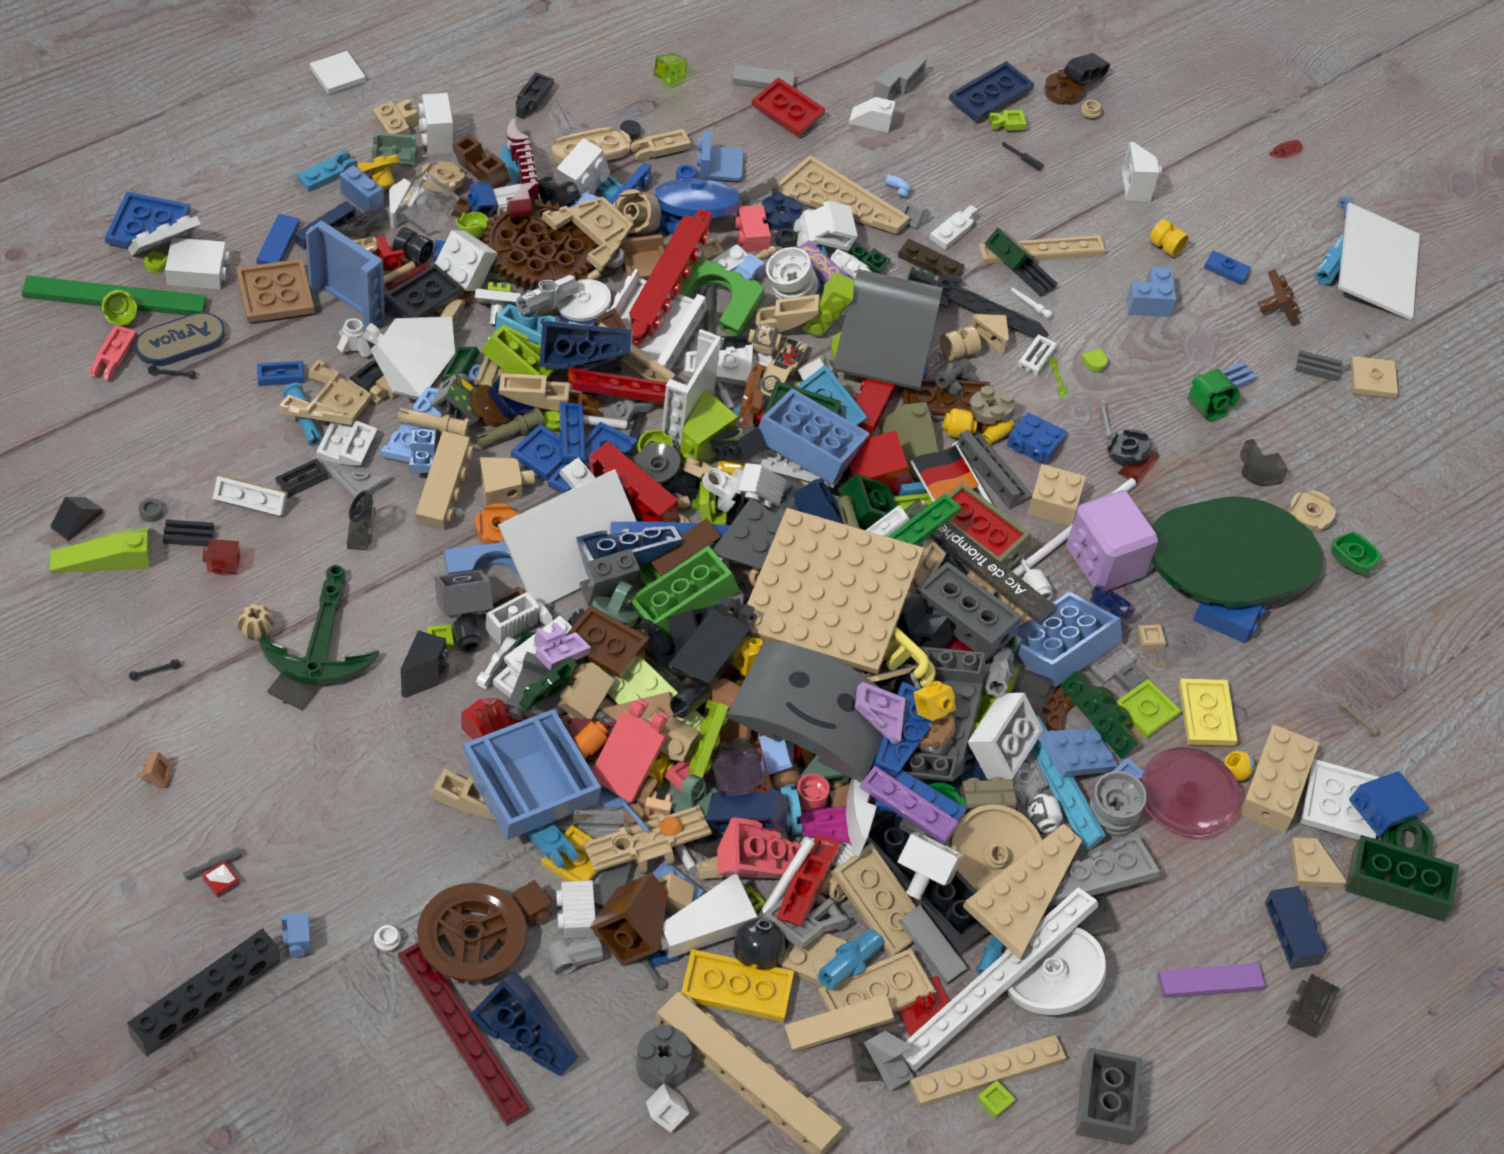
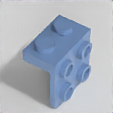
M703 130L702 139H698L697 151H701V154H697L700 178L740 181L742 179L743 150L711 146V131Z

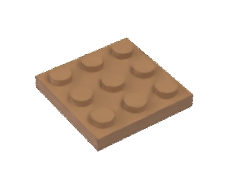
M303 259L236 268L247 323L314 313V305Z

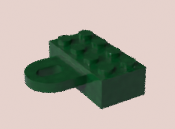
M1413 818L1388 828L1382 835L1381 841L1364 835L1360 836L1352 850L1345 891L1444 921L1453 907L1459 865L1432 857L1434 842L1432 833L1423 822ZM1403 830H1409L1414 834L1413 847L1409 848L1402 844L1401 836Z

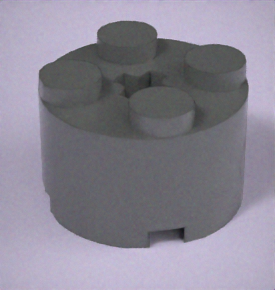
M666 1024L659 1025L643 1035L638 1044L636 1068L638 1076L644 1084L650 1088L659 1089L665 1083L673 1089L684 1082L689 1072L692 1056V1046L687 1037L679 1030L671 1028Z

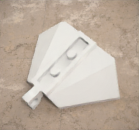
M452 317L395 318L384 335L380 333V330L375 325L370 323L363 335V338L375 344L371 348V352L393 393L414 400H418L424 390L434 384L455 354Z

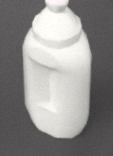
M536 601L539 605L538 619L546 626L553 621L552 615L542 602Z

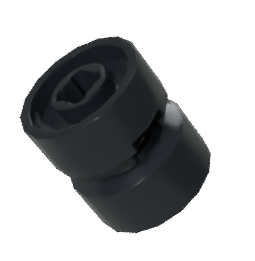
M403 227L395 236L392 247L393 251L403 250L405 258L408 257L412 262L423 265L433 251L434 242L425 236L418 235L417 232L407 227Z

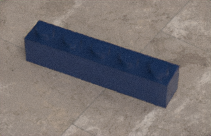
M348 201L339 204L334 209L295 232V243L303 250L307 249L306 232L311 226L316 225L322 220L337 230L356 218V208Z

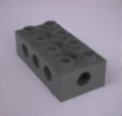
M948 562L916 590V594L922 595L927 613L948 617L953 635L973 651L985 653L987 661L1018 633L1022 616Z

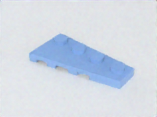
M427 387L414 404L413 411L443 417V414L431 406L438 389ZM402 423L400 428L390 437L387 446L384 445L381 449L380 455L384 458L410 463L412 429H436Z

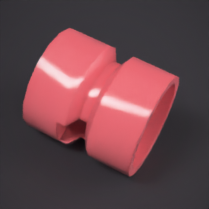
M811 773L804 775L798 781L797 792L801 812L826 808L830 786L823 776Z

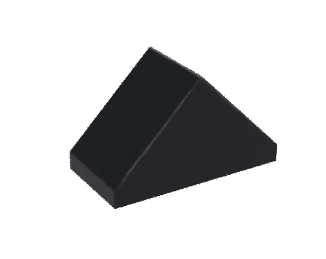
M65 497L50 527L69 541L101 515L103 509L86 497Z

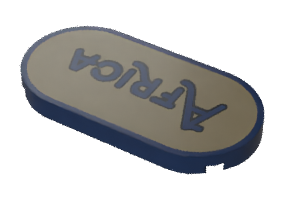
M206 312L193 313L144 330L136 339V353L140 360L145 363L150 362L156 366L167 365L219 346L225 335L224 324L214 314Z

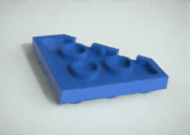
M127 191L106 233L105 242L106 244L128 248L133 243L132 240L136 238V235L145 231L151 234L157 230V227L166 223L172 226L177 222L176 220L189 215L191 211L190 204Z

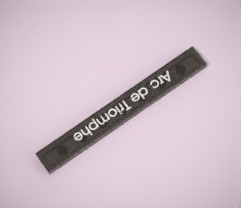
M918 498L904 512L911 519L928 505ZM950 522L930 536L933 541L1039 625H1042L1057 612V607Z

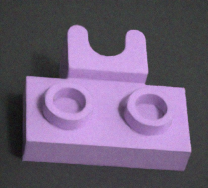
M555 622L552 623L553 629L551 633H547L541 628L537 629L535 633L534 644L537 647L535 656L550 671L570 657L575 661L590 653L591 647L576 632L565 636L566 632Z

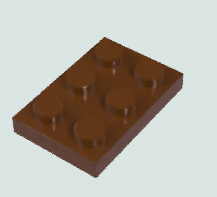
M590 606L565 635L568 636L576 632L591 647L589 655L583 658L620 679L650 644L648 637L593 606Z

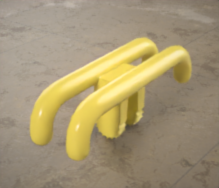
M896 627L883 662L887 660L886 667L891 671L895 670L911 656L919 663V666L913 673L914 677L921 678L925 674L920 681V685L926 687L935 678V667L925 652Z

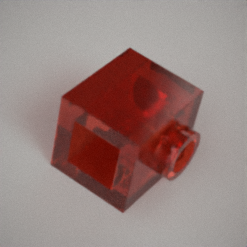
M210 539L208 548L203 550L202 557L203 562L207 564V571L215 574L237 575L241 556L239 541Z

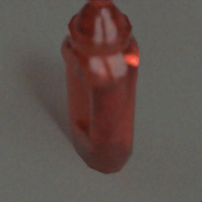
M1289 140L1278 144L1273 148V151L1269 152V155L1285 157L1300 152L1303 146L1299 140Z

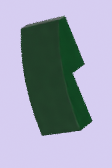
M855 241L850 249L845 251L869 266V270L875 273H880L891 261L890 258L877 249L873 248L871 251H868Z

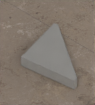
M334 469L329 471L330 477L353 500L363 490L372 494L391 482V477L388 474L374 476L365 472L351 471V473L336 472Z

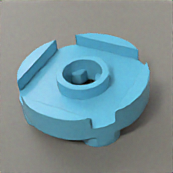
M795 784L784 785V787L780 788V792L790 802L784 825L786 834H791V836L802 834V824H798L797 820L801 817L798 792L795 789Z

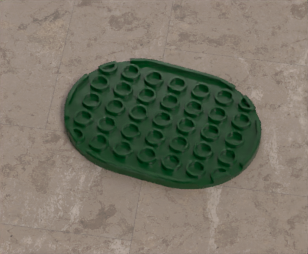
M1222 497L1180 506L1162 514L1152 526L1157 535L1158 543L1151 562L1157 572L1178 591L1182 589L1193 595V599L1207 604L1214 602L1224 604V607L1239 608L1297 595L1311 586L1317 578L1322 565L1320 546L1315 536L1304 524L1296 520L1289 512L1268 502L1253 498Z

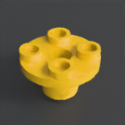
M398 154L388 157L385 155L376 157L372 163L363 162L357 164L359 170L364 174L371 173L373 181L386 190L391 188L395 184L394 181H396L393 178L391 168L399 165L401 162Z

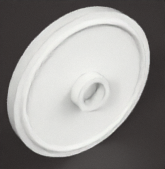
M583 279L576 281L578 292L560 299L556 303L557 309L563 317L573 321H588L606 312L611 304V294L608 287L602 282Z

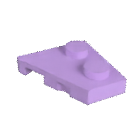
M860 683L857 686L855 708L891 743H899L901 741L905 698L870 684Z

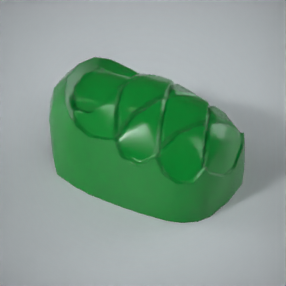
M1354 531L1337 537L1331 545V553L1337 561L1362 575L1372 572L1381 558L1380 552L1376 547Z

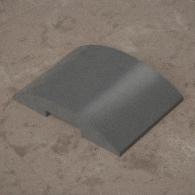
M858 269L854 280L853 300L847 307L832 371L920 390L943 288Z

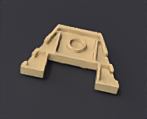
M604 197L580 202L578 206L571 208L567 206L560 207L559 211L555 212L548 210L543 212L541 218L554 230L572 221L596 242L599 247L588 253L587 260L600 272L605 268L633 226V223Z
M317 360L310 368L308 377L323 382L326 385L311 403L288 395L279 405V413L352 425L370 402L371 393L351 380L345 381L339 377V372L334 369L328 370L325 368L324 362Z

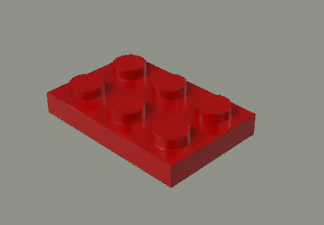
M779 77L752 99L753 107L798 137L825 114L824 107Z

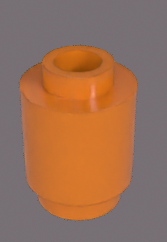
M591 721L574 738V743L586 759L607 742L606 734L609 731L599 721L596 724Z

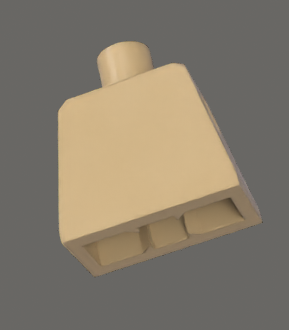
M480 458V477L485 506L520 499L522 497V485L535 484L533 470L520 471L518 460L515 458Z

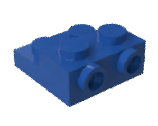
M1027 412L1022 421L1019 420L1010 433L1007 446L1037 462L1047 465L1065 439L1067 431Z

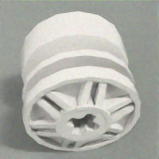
M796 247L784 248L770 257L767 262L766 272L777 299L816 294L819 282L810 258L804 250Z

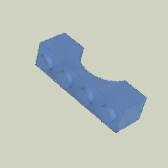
M505 541L461 548L454 547L444 550L446 574L480 570L492 565L509 567L518 574Z

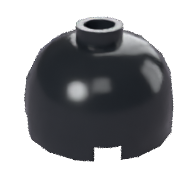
M755 919L745 923L737 931L733 953L736 959L743 965L748 966L751 963L757 965L756 969L759 970L772 969L779 966L782 962V958L785 955L786 938L780 927L766 919Z

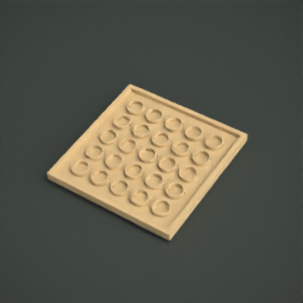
M786 508L747 603L755 608L754 614L758 617L751 626V636L770 642L804 647L827 655L845 665L878 674L922 559L924 547Z

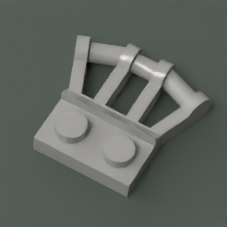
M822 891L815 901L819 907L808 914L801 927L776 918L784 897L763 913L762 919L769 920L780 927L785 938L801 950L813 940H817L822 933L834 929L840 931L847 928L850 924L847 916L842 915L836 907V902L831 898L827 899L824 897ZM825 914H830L832 917L831 919L818 922Z

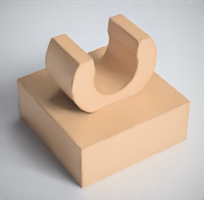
M656 791L651 794V797H647L644 819L653 820L655 816L661 814L663 816L671 815L672 802H670V794L666 795L665 800L656 799Z

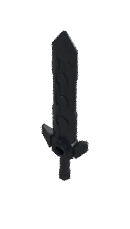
M914 269L910 273L909 279L942 287L939 305L948 308L949 300L976 313L1006 315L1007 327L1030 337H1037L1038 334L1043 337L1049 335L1040 322L958 286L957 284L963 280L960 277L944 275L936 281L918 273Z

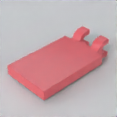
M642 699L638 701L633 700L629 712L626 710L621 712L592 770L599 784L630 803L635 801L667 738V735L662 733V730L670 717L661 711L659 714L655 713L653 715L651 723L642 719L641 717L649 703Z

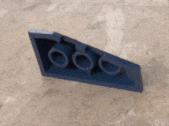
M674 526L649 527L643 529L642 532H629V529H621V533L607 534V530L597 531L576 537L589 579L591 576L586 566L588 561L631 549L638 566L641 567L682 543V538Z

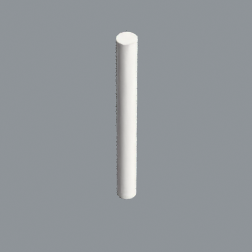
M808 838L805 839L761 909L757 919H762L763 913L781 899L791 883L795 871L799 870L815 843Z

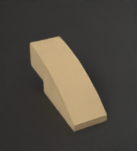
M816 294L776 300V306L757 308L756 326L758 324L773 326L779 332L799 326L819 314L820 296Z
M501 373L499 394L526 405L559 411L560 402L569 403L570 384L566 382H547L546 375Z
M443 769L429 795L430 798L457 810L495 820L471 776L466 780Z

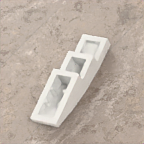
M851 779L846 803V820L854 855L859 856L867 840L877 806L867 803L870 794L860 788V782Z

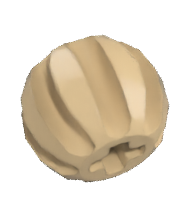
M256 603L250 604V607H244L240 611L237 618V626L244 637L259 640L262 635L267 637L272 632L274 616L266 606H257Z

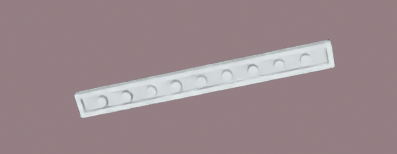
M1079 887L1039 922L1020 959L1008 949L905 1041V1043L912 1047L902 1053L908 1067L913 1071L920 1068L1098 907L1097 900Z

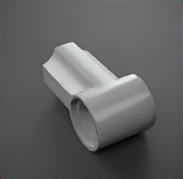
M597 936L572 943L566 940L556 941L546 949L556 975H566L574 971L577 966L603 960L602 947Z

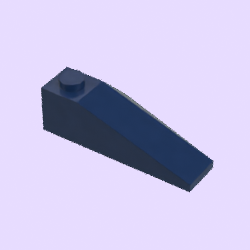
M543 321L539 367L564 369L631 353L633 330Z
M517 972L504 978L470 1014L489 1036L503 1040L510 1044V1048L515 1051H522L532 1057L534 1062L559 1076L579 1058L536 993Z

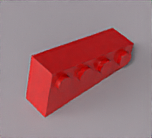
M607 441L589 456L590 472L595 478L611 470H616L630 507L636 517L644 522H673L679 517L678 499L610 442Z

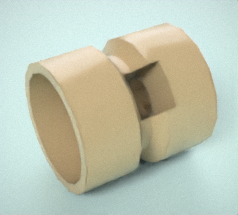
M973 326L942 334L940 338L942 352L948 361L963 358L964 355L970 356L979 353L981 349L979 334Z

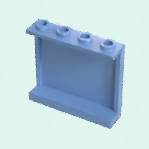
M322 220L316 225L311 226L306 232L311 295H314L323 288L361 313L365 328L370 323L376 327L380 326L385 321L383 260Z

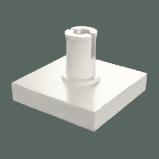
M476 289L475 299L478 303L491 304L489 321L491 325H496V315L508 304L517 306L516 299L521 296L520 293Z

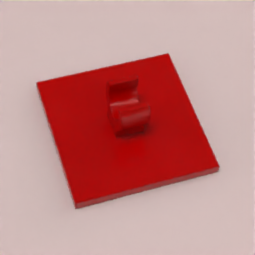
M937 976L929 978L936 990L934 996L931 991L924 998L918 995L916 997V1004L898 1011L910 1037L949 1003Z

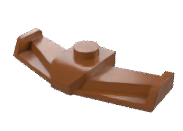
M756 363L747 377L738 415V427H753L754 418L763 411L765 404L762 402L763 392L757 389L759 380L766 371V366Z

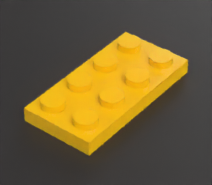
M691 949L681 994L684 997H690L697 1004L784 1022L794 971L778 967L759 970L756 969L757 965L749 963L746 966L736 958Z

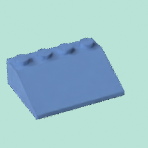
M793 388L762 417L758 427L766 447H770L783 457L792 460L803 469L811 471L831 484H834L844 473L870 435L867 431Z
M1069 591L1038 612V617L1019 626L1017 635L1022 641L1016 655L1039 679L1057 687L1074 671H1080L1123 641L1121 619Z

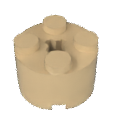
M634 189L626 190L613 203V206L633 223L629 233L645 235L657 229L660 225L661 206L657 197L650 193Z

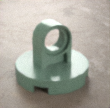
M621 581L618 584L612 598L596 596L591 605L619 622L627 623L626 625L630 628L634 627L639 616L633 608L627 605L634 587L625 581Z
M690 774L682 783L681 791L676 789L671 795L672 814L699 805L706 819L712 793H717L718 791L711 785L705 784V780Z

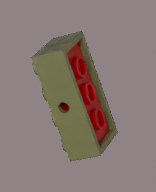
M963 482L948 494L961 506L962 512L945 524L947 527L945 532L938 531L941 534H945L950 530L947 534L954 533V535L960 538L964 537L957 544L959 545L964 540L960 546L965 545L964 549L971 546L966 551L967 553L970 549H976V555L980 553L976 558L979 559L983 556L978 561L979 563L987 558L982 563L983 566L990 565L995 569V566L991 564L996 565L997 569L991 571L992 573H995L998 569L1005 573L1031 549L1030 532ZM971 550L970 553L975 554V550ZM998 571L997 575H1002V572Z

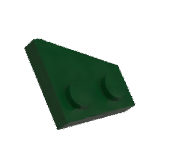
M570 657L538 682L527 686L523 691L524 696L519 705L526 711L557 695L577 663Z

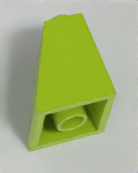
M707 390L701 394L682 430L680 461L684 466L687 457L700 461V466L702 462L710 463L716 459L717 456L714 453V447L710 440L729 427H737L738 416Z

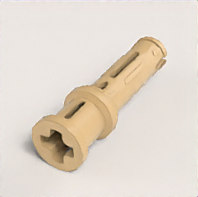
M400 408L398 414V422L440 430V433L445 431L466 437L468 434L470 420L467 418L460 420L451 418L448 414L441 417Z

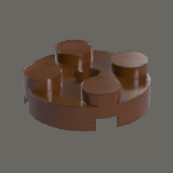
M1064 69L1049 75L1044 85L1046 97L1060 105H1063L1064 102H1070L1069 105H1074L1081 101L1085 83L1079 84L1064 74Z

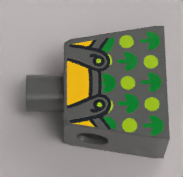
M455 374L440 385L431 404L432 407L443 415H450L451 418L469 419V426L479 420V417L474 413L470 401L471 394L476 388L469 383V377L466 374Z

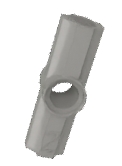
M571 275L557 281L543 280L539 282L538 289L518 297L516 305L519 308V312L523 315L540 308L545 310L554 309L558 300L578 292V284Z
M1004 646L992 656L990 663L985 664V674L987 677L985 687L988 694L996 697L1005 695L1009 680L1015 678L1013 652Z

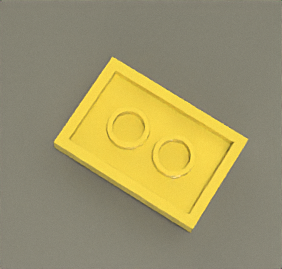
M1180 679L1179 691L1187 744L1235 746L1237 735L1228 680Z

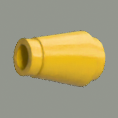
M1003 419L998 420L996 424H990L982 436L989 444H992L1009 435L1012 429L1015 428V424L1012 419L1003 422Z

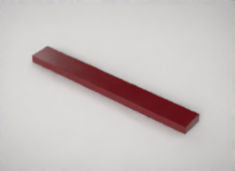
M418 943L399 952L398 959L506 1127L530 1114L529 1106L451 986L443 977V974L433 971L431 965L423 959Z

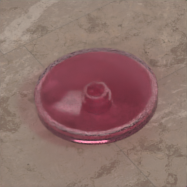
M1176 747L1158 753L1146 765L1140 780L1146 791V804L1144 807L1149 815L1162 827L1179 835L1205 837L1215 834L1231 822L1239 805V787L1230 769L1217 757L1200 749Z

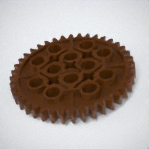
M539 200L538 204H535V202L531 204L532 216L511 219L507 206L506 211L500 210V215L495 214L494 220H490L489 225L486 226L483 243L498 253L492 264L494 266L493 271H499L500 277L506 276L507 282L513 279L514 285L522 283V288L530 285V290H533L543 280L557 281L568 275L573 276L575 280H582V275L586 276L588 270H592V264L587 260L588 253L598 248V244L572 221L554 230L541 219L545 211H559V203L551 206V202L548 201L544 205L542 200Z

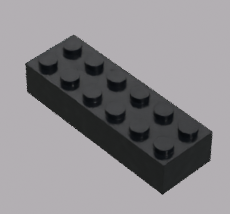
M888 811L872 822L863 848L872 843L901 886L907 891L916 872L898 863V860L910 835L916 832L923 833L907 819L896 816L897 813ZM958 870L952 882L945 886L930 879L920 900L908 895L916 907L921 905L957 955L990 932L963 907L965 901L978 891Z

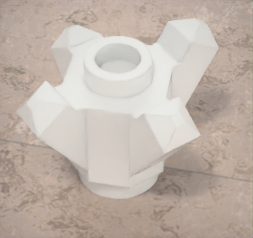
M351 318L345 322L344 327L338 332L341 339L337 348L341 353L359 351L362 357L369 358L372 352L367 340L363 338L366 328L361 320Z

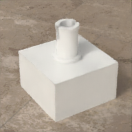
M919 832L912 833L898 860V863L916 872L906 893L920 900L930 879L944 886L951 883L964 855Z

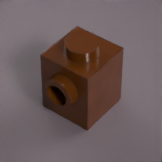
M535 879L513 892L512 898L521 908L529 928L535 924H542L549 919L553 904L552 897L547 890L543 891Z

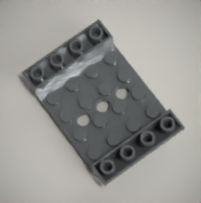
M919 647L925 652L935 667L936 674L933 681H939L942 684L948 685L954 691L956 710L950 714L953 715L955 720V733L952 737L953 743L944 756L914 751L901 770L913 777L953 781L963 773L969 750L968 741L973 735L984 694L986 655L982 652ZM910 656L896 669L912 666L918 667L919 663ZM873 761V763H872V766H871L869 772L873 769L874 761Z

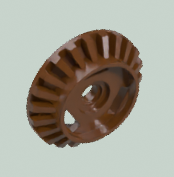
M463 883L441 891L425 906L418 922V946L425 962L431 965L433 971L443 974L444 978L448 980L453 978L462 984H465V981H473V984H480L482 980L488 979L492 981L497 975H504L512 965L518 962L519 956L523 953L527 929L521 908L507 893L487 884ZM477 912L488 916L465 915L462 913ZM468 929H476L480 934L475 939H469L464 933ZM446 937L455 956H448L440 947L438 939ZM498 941L504 944L494 957L488 960L485 959Z

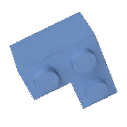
M1150 267L1146 282H1131L1126 298L1128 315L1171 316L1176 301L1172 268Z

